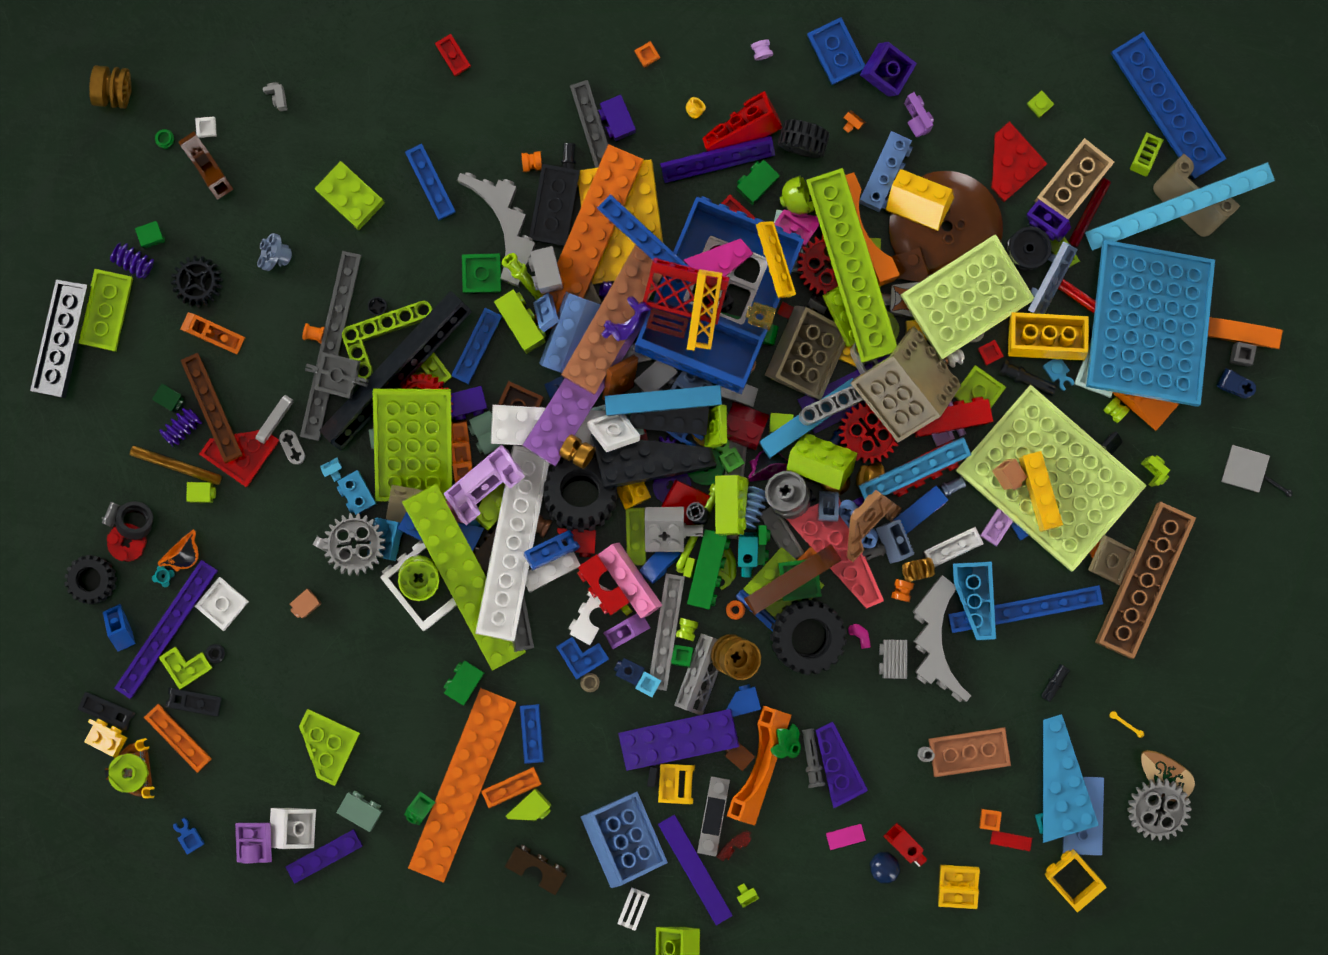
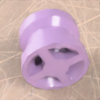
M761 40L751 45L752 50L755 51V60H763L773 56V52L769 48V40Z

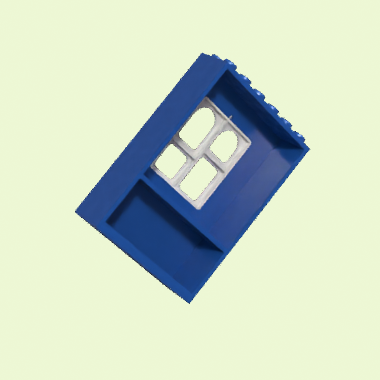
M703 196L701 198L696 197L673 253L683 261L706 252L714 246H722L741 238L753 252L751 258L758 261L760 273L755 283H750L734 275L735 270L726 276L730 277L728 286L730 284L737 285L749 290L751 294L740 319L737 320L720 313L718 324H715L711 350L695 347V351L687 350L691 324L690 317L651 307L635 343V352L742 395L781 300L775 291L756 228V224L765 221L759 218L751 219L747 217L746 213L741 211H731L724 204L716 205L711 203L712 200ZM775 225L791 275L804 239H801L799 234L793 232L790 234L786 233L781 227ZM674 280L671 281L676 291L685 286L682 281L679 284ZM668 284L659 288L663 297L673 293ZM687 289L678 293L682 302L689 300L690 294ZM656 293L653 300L655 303L661 300L658 293ZM675 295L666 300L670 307L674 308L680 305ZM692 301L685 305L689 312L693 310L694 302ZM700 320L704 326L709 324V322ZM704 331L697 335V342L708 344L709 337Z

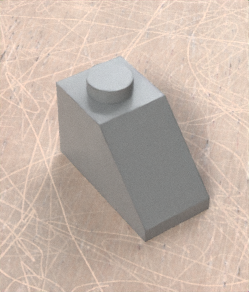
M746 384L741 395L721 387V397L724 400L753 407L758 388Z

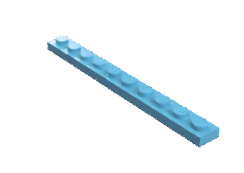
M1267 162L1086 231L1085 234L1091 249L1094 250L1102 247L1104 240H1121L1275 181V178Z

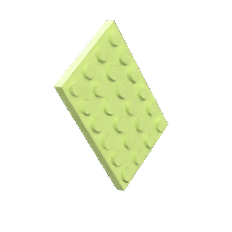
M996 234L900 294L940 360L1011 316L1012 312H1017L1028 305L1034 299V296Z

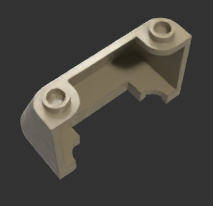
M1183 154L1155 182L1153 186L1154 193L1163 202L1199 189L1188 178L1194 170L1192 160ZM1229 198L1180 218L1198 235L1206 237L1220 227L1240 205L1232 198Z

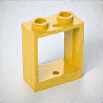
M1074 849L1063 853L1061 860L1056 864L1052 863L1048 866L1047 872L1044 873L1050 883L1077 913L1107 888L1104 882ZM1075 858L1095 881L1073 899L1053 876Z

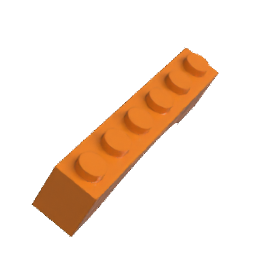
M855 173L847 174L845 176L879 286L894 282L900 276L893 258L881 251L867 235L859 212V198L862 189Z
M763 705L757 723L759 748L756 762L747 782L732 798L727 813L728 817L751 825L756 824L777 761V757L770 751L774 745L779 744L776 730L779 728L787 729L792 715Z

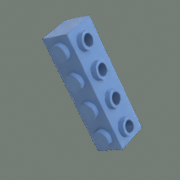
M890 132L859 200L860 204L877 212H880L881 208H886L888 202L887 194L889 190L891 191L897 173L900 169L903 170L905 166L902 161L905 156L909 157L913 149L910 146L912 140L895 132Z

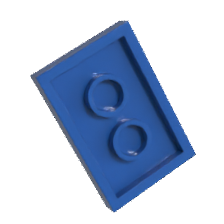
M842 17L807 33V37L831 85H835L861 72L865 67V63Z

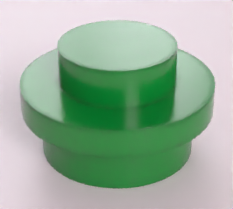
M167 129L159 130L155 135V142L161 148H169L174 143V135Z

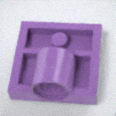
M915 92L907 96L904 104L913 118L908 122V125L917 138L931 131L934 119L930 112L926 113L923 108L924 102L919 95L916 96Z
M235 823L237 862H272L270 823Z

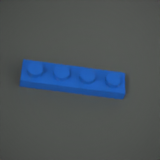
M420 144L405 151L438 220L456 213L423 145Z
M484 308L451 375L453 378L469 385L502 319V315Z

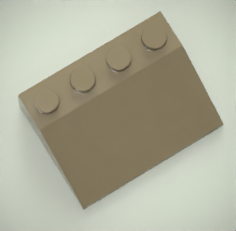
M795 306L765 376L812 398L821 400L845 346L836 323L807 307Z

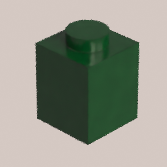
M161 384L152 400L175 413L176 410L179 411L184 405L185 401L183 399L185 396Z

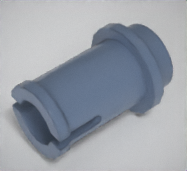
M959 476L948 483H942L940 489L945 496H951V493L965 488L966 484L963 478Z

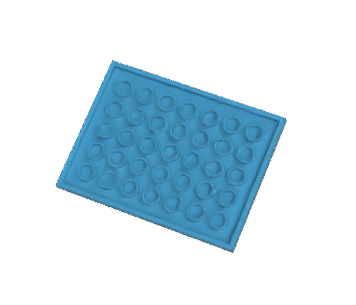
M1104 240L1101 249L1086 387L1199 407L1202 397L1215 260Z

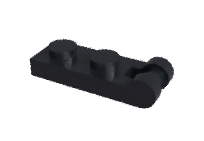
M169 688V701H166L165 707L219 716L222 697ZM177 695L182 696L181 703L176 702Z
M89 692L84 693L78 710L127 731L130 727L129 722L131 718H134L136 714L132 710ZM119 713L124 715L122 721L117 720Z

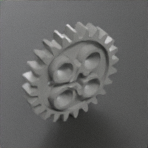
M350 513L349 519L342 515L341 522L335 519L336 526L329 525L332 530L331 532L325 531L328 538H324L323 542L328 545L322 548L329 552L324 554L325 558L331 557L328 563H335V570L341 567V574L348 570L349 576H351L353 571L359 576L360 570L367 574L366 568L369 567L371 570H374L372 564L379 565L377 557H384L380 553V551L386 549L384 546H381V544L386 542L385 539L380 538L384 533L383 531L377 532L380 528L379 525L373 527L374 519L367 522V515L363 519H361L359 513L356 515V518H353ZM360 530L368 531L365 538L358 537ZM342 532L349 534L348 538L344 541L338 539L339 534ZM352 541L357 542L356 548L354 549L351 546L353 543ZM367 541H371V544H361ZM338 545H348L341 548H337ZM362 549H369L370 554L367 557L360 556V551ZM349 551L351 553L350 557L346 560L341 559V553Z
M1157 778L1156 783L1150 779V785L1148 786L1143 782V789L1136 787L1138 794H1131L1134 800H1128L1129 805L1133 806L1127 808L1128 812L1132 813L1128 816L1129 819L1134 820L1131 823L1132 826L1137 827L1138 833L1143 831L1145 838L1150 834L1151 840H1154L1155 836H1157L1159 841H1161L1164 835L1169 840V834L1171 833L1176 837L1175 831L1179 830L1182 832L1181 825H1188L1184 819L1191 818L1187 813L1192 810L1188 806L1191 802L1189 798H1186L1188 796L1187 793L1182 792L1181 786L1176 787L1174 781L1169 785L1168 779H1165L1163 783L1160 778ZM1151 795H1157L1154 801H1148ZM1171 799H1175V800H1176L1173 805H1171V806H1168V805H1167V802H1168L1169 800H1171ZM1145 814H1152L1150 819H1143ZM1164 818H1171L1170 822L1166 824L1162 823V820Z

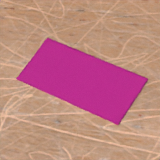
M861 824L826 833L830 850L866 841Z

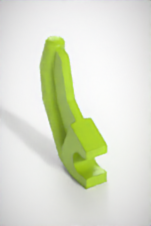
M731 548L724 551L723 557H726L724 569L720 568L719 576H722L725 584L720 587L721 590L728 587L736 577V559Z

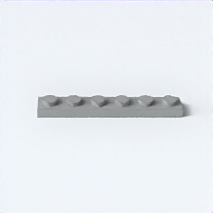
M666 574L661 601L663 606L660 607L650 675L661 680L657 688L658 690L667 691L685 576Z

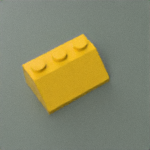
M900 169L892 184L886 211L938 231L954 199L953 189Z

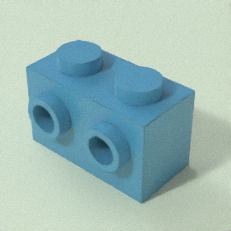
M356 470L337 481L339 484L337 489L342 497L345 496L348 503H346V506L351 514H362L378 505L360 471Z

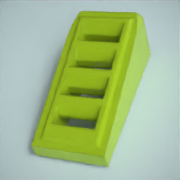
M1146 132L1130 170L1143 176H1148L1164 140ZM1146 141L1157 145L1156 148L1149 144H1146ZM1143 148L1153 152V154L1143 150ZM1140 155L1143 156V157H1145V158L1150 159V161L1141 158Z

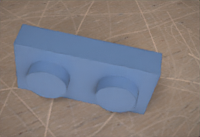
M546 293L533 303L539 328L543 332L559 322L551 294Z

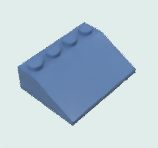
M565 292L557 314L559 322L552 327L539 364L562 373L601 304Z
M638 792L581 816L611 888L621 886L668 863Z

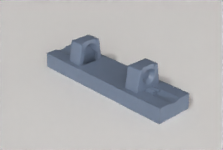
M1063 242L1057 255L1050 254L1048 260L1052 264L1039 290L1032 287L1031 293L1034 299L1028 311L1034 314L1046 313L1078 250L1077 248Z

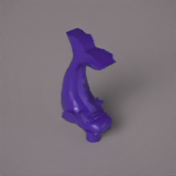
M633 296L628 297L627 301L634 309L635 315L621 324H615L607 320L604 323L606 329L601 333L602 336L607 339L612 335L617 341L626 340L636 330L641 313L651 310V307L646 302L639 303Z

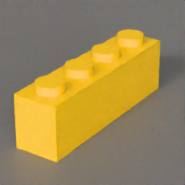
M1038 451L1023 455L1019 458V462L1027 476L1025 482L1040 532L1062 526L1063 523L1042 452Z

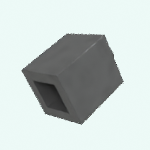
M1241 342L1233 344L1229 363L1245 367L1253 365L1257 346Z

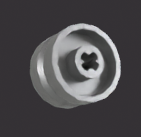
M779 472L769 479L765 487V497L768 504L782 518L795 519L800 517L808 510L811 504L812 495L804 479L795 472Z

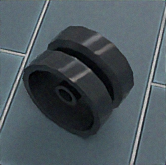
M1032 226L1024 227L1011 235L1005 247L1017 270L1024 272L1033 271L1043 265L1050 257L1052 249L1051 241L1047 234L1040 228Z

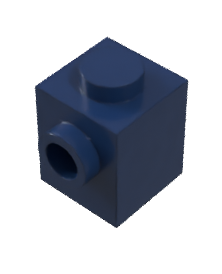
M625 658L623 661L618 660L614 668L617 671L616 676L634 685H637L645 669Z

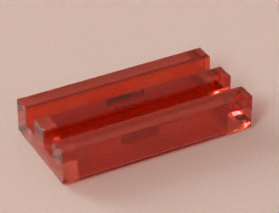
M652 308L646 328L684 339L689 319ZM654 314H656V315H659V316H662V317H666V318H669V319H672V320H676V321H679V322H683L684 325L682 326V325H679V324H675V323H672V322H669V321H665V320H662V319H659V318H655V317H653V316H654ZM652 322H656V323L663 324V325H666V326H669V327H673V328H676V329H679V330H682V331H681V332H678V331L671 330V329H668V328H665V327H661V326H658V325H655V324H651V323H652Z

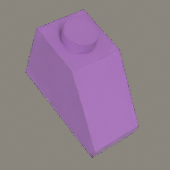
M635 614L605 631L604 635L612 649L650 629V626L645 617L640 618L638 614Z

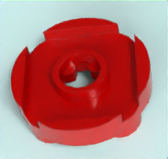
M124 523L129 528L139 529V527L133 524ZM114 527L107 536V547L110 554L119 561L131 562L140 558L144 553L147 543L146 536L142 539L132 540L129 543L130 547L127 548V546L122 545L125 537L121 536L117 528Z

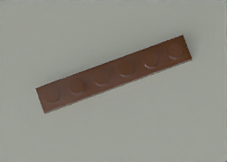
M199 353L180 360L224 463L226 464L242 457L243 454Z

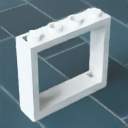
M419 541L412 547L413 551L408 555L404 553L397 559L398 563L396 565L386 567L382 571L383 575L380 578L422 631H426L454 609L457 604L452 598L423 621L389 579L399 571L406 559L419 555L426 549L425 544Z

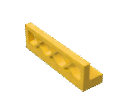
M699 269L687 350L695 351V347L711 350L723 273ZM706 276L718 277L717 284L711 289L705 282ZM710 293L714 298V303L707 308L703 302V297ZM707 312L712 320L708 325L704 326L700 321V316ZM704 331L709 337L708 344L697 342V335Z

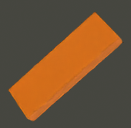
M532 767L481 792L488 808H491L538 787L542 783L535 768Z

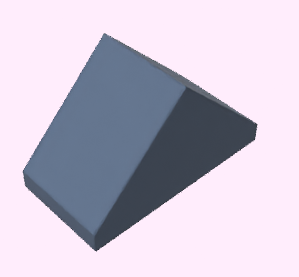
M819 491L817 521L837 522L839 519V492Z

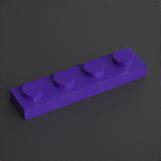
M355 829L287 865L286 869L295 884L361 848L363 844Z

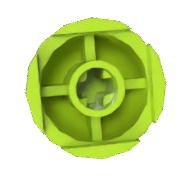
M797 176L787 181L782 189V197H780L782 207H787L789 211L799 215L814 211L813 201L809 202L810 191L804 178Z

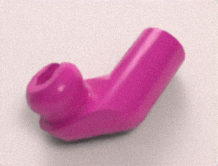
M859 624L849 626L848 633L851 636L855 635L860 638L861 649L870 648L868 631Z

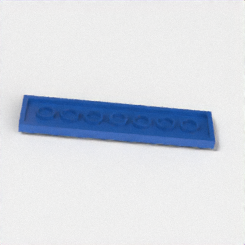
M1144 32L1111 52V55L1178 158L1185 154L1192 160L1194 170L1190 176L1193 180L1227 159Z

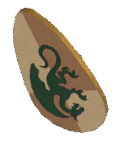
M1145 750L1141 753V763L1148 780L1152 779L1156 783L1157 778H1160L1163 783L1165 779H1168L1169 785L1174 781L1176 787L1181 786L1182 792H1186L1188 796L1193 792L1195 786L1194 777L1183 765L1156 751Z

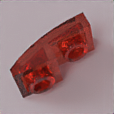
M745 830L733 837L719 851L717 858L722 861L725 858L729 860L734 852L732 847L734 845L739 849L742 846L746 847L751 840L749 836L751 832Z

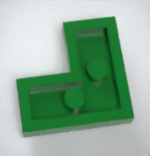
M759 525L757 527V565H765V561H769V550H765L766 542L770 541V530H767V525Z

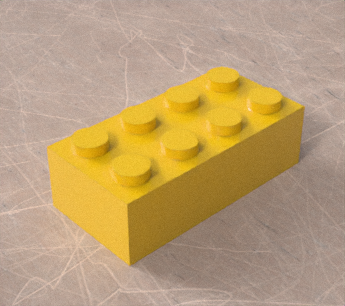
M1012 312L1009 318L1008 356L1085 361L1088 354L1089 316Z

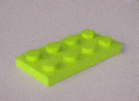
M94 269L91 282L92 287L78 344L114 352L117 351L133 277Z

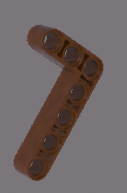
M830 544L747 596L744 600L755 615L841 561V558L833 545Z

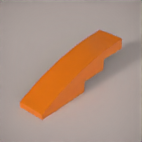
M1209 317L1208 337L1280 349L1283 333L1281 329Z
M467 420L452 422V466L455 483L473 469Z

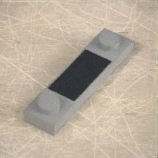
M713 776L710 778L697 853L711 856L717 855L730 783L729 779Z

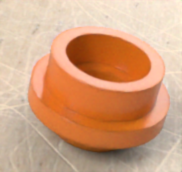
M731 601L726 607V613L731 619H740L745 614V606L740 601ZM734 606H737L739 608V612L737 614H734L732 612V608Z

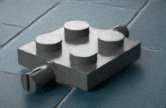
M322 352L321 361L317 366L308 363L305 366L309 367L305 368L306 372L315 373L314 389L352 399L356 384L367 387V383H369V379L358 377L361 362L358 360Z

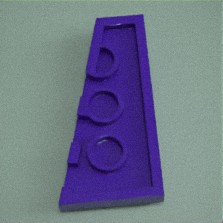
M833 721L816 729L833 808L868 790Z

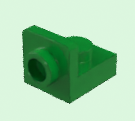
M420 791L408 806L404 815L410 823L420 826L436 802Z

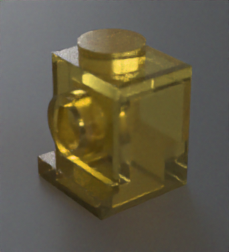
M754 302L752 307L748 306L745 317L749 318L748 324L770 331L776 308ZM758 314L763 315V319H762V320L757 319V318H756V315H758Z

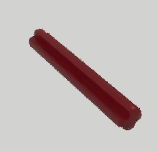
M1102 178L1068 241L1071 246L1077 247L1111 184L1108 179Z

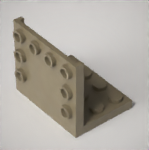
M915 326L908 330L888 358L851 382V385L897 442L902 441L941 417L961 387L958 378L950 372L946 363L938 358L935 349L927 343L923 334Z

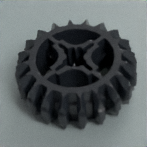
M196 255L193 256V261L187 257L186 264L180 261L181 269L178 267L174 268L178 274L171 275L176 279L171 281V285L177 286L172 291L174 293L179 292L176 297L178 299L183 298L182 303L184 304L189 301V306L191 307L194 306L195 302L197 307H201V301L207 306V299L214 302L215 299L212 295L219 296L220 293L216 289L223 288L222 285L218 284V282L223 281V278L217 277L222 274L220 270H216L218 265H211V259L205 262L204 256H201L198 261ZM204 267L207 270L194 273L191 268ZM187 274L189 281L185 285L186 287L183 288V277ZM211 274L212 283L208 290L205 283ZM192 275H193L195 278L201 279V280H199V281L201 282L200 285H201L202 287H200V286L197 285V284H193V283H195V282H194V278L192 277ZM196 289L204 293L200 296H190L187 294Z

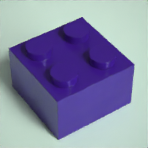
M878 43L860 76L888 97L897 96L917 63L891 43Z

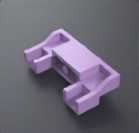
M500 445L450 487L444 495L455 510L459 520L467 526L481 514L476 505L502 482L511 489L525 476L520 466L513 460L509 450Z

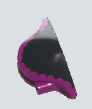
M763 450L758 453L755 459L749 462L752 472L749 474L748 479L749 482L768 480L779 472L788 471L786 470L788 459L784 458L779 452L769 458Z

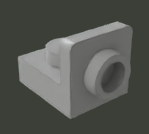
M276 82L269 83L267 87H263V92L266 95L275 93V95H272L274 107L277 106L279 111H287L284 87Z

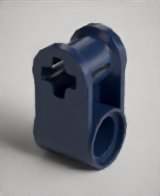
M1224 369L1217 384L1218 388L1243 399L1249 398L1256 392L1254 382L1229 369ZM1248 385L1250 392L1244 393L1242 387Z

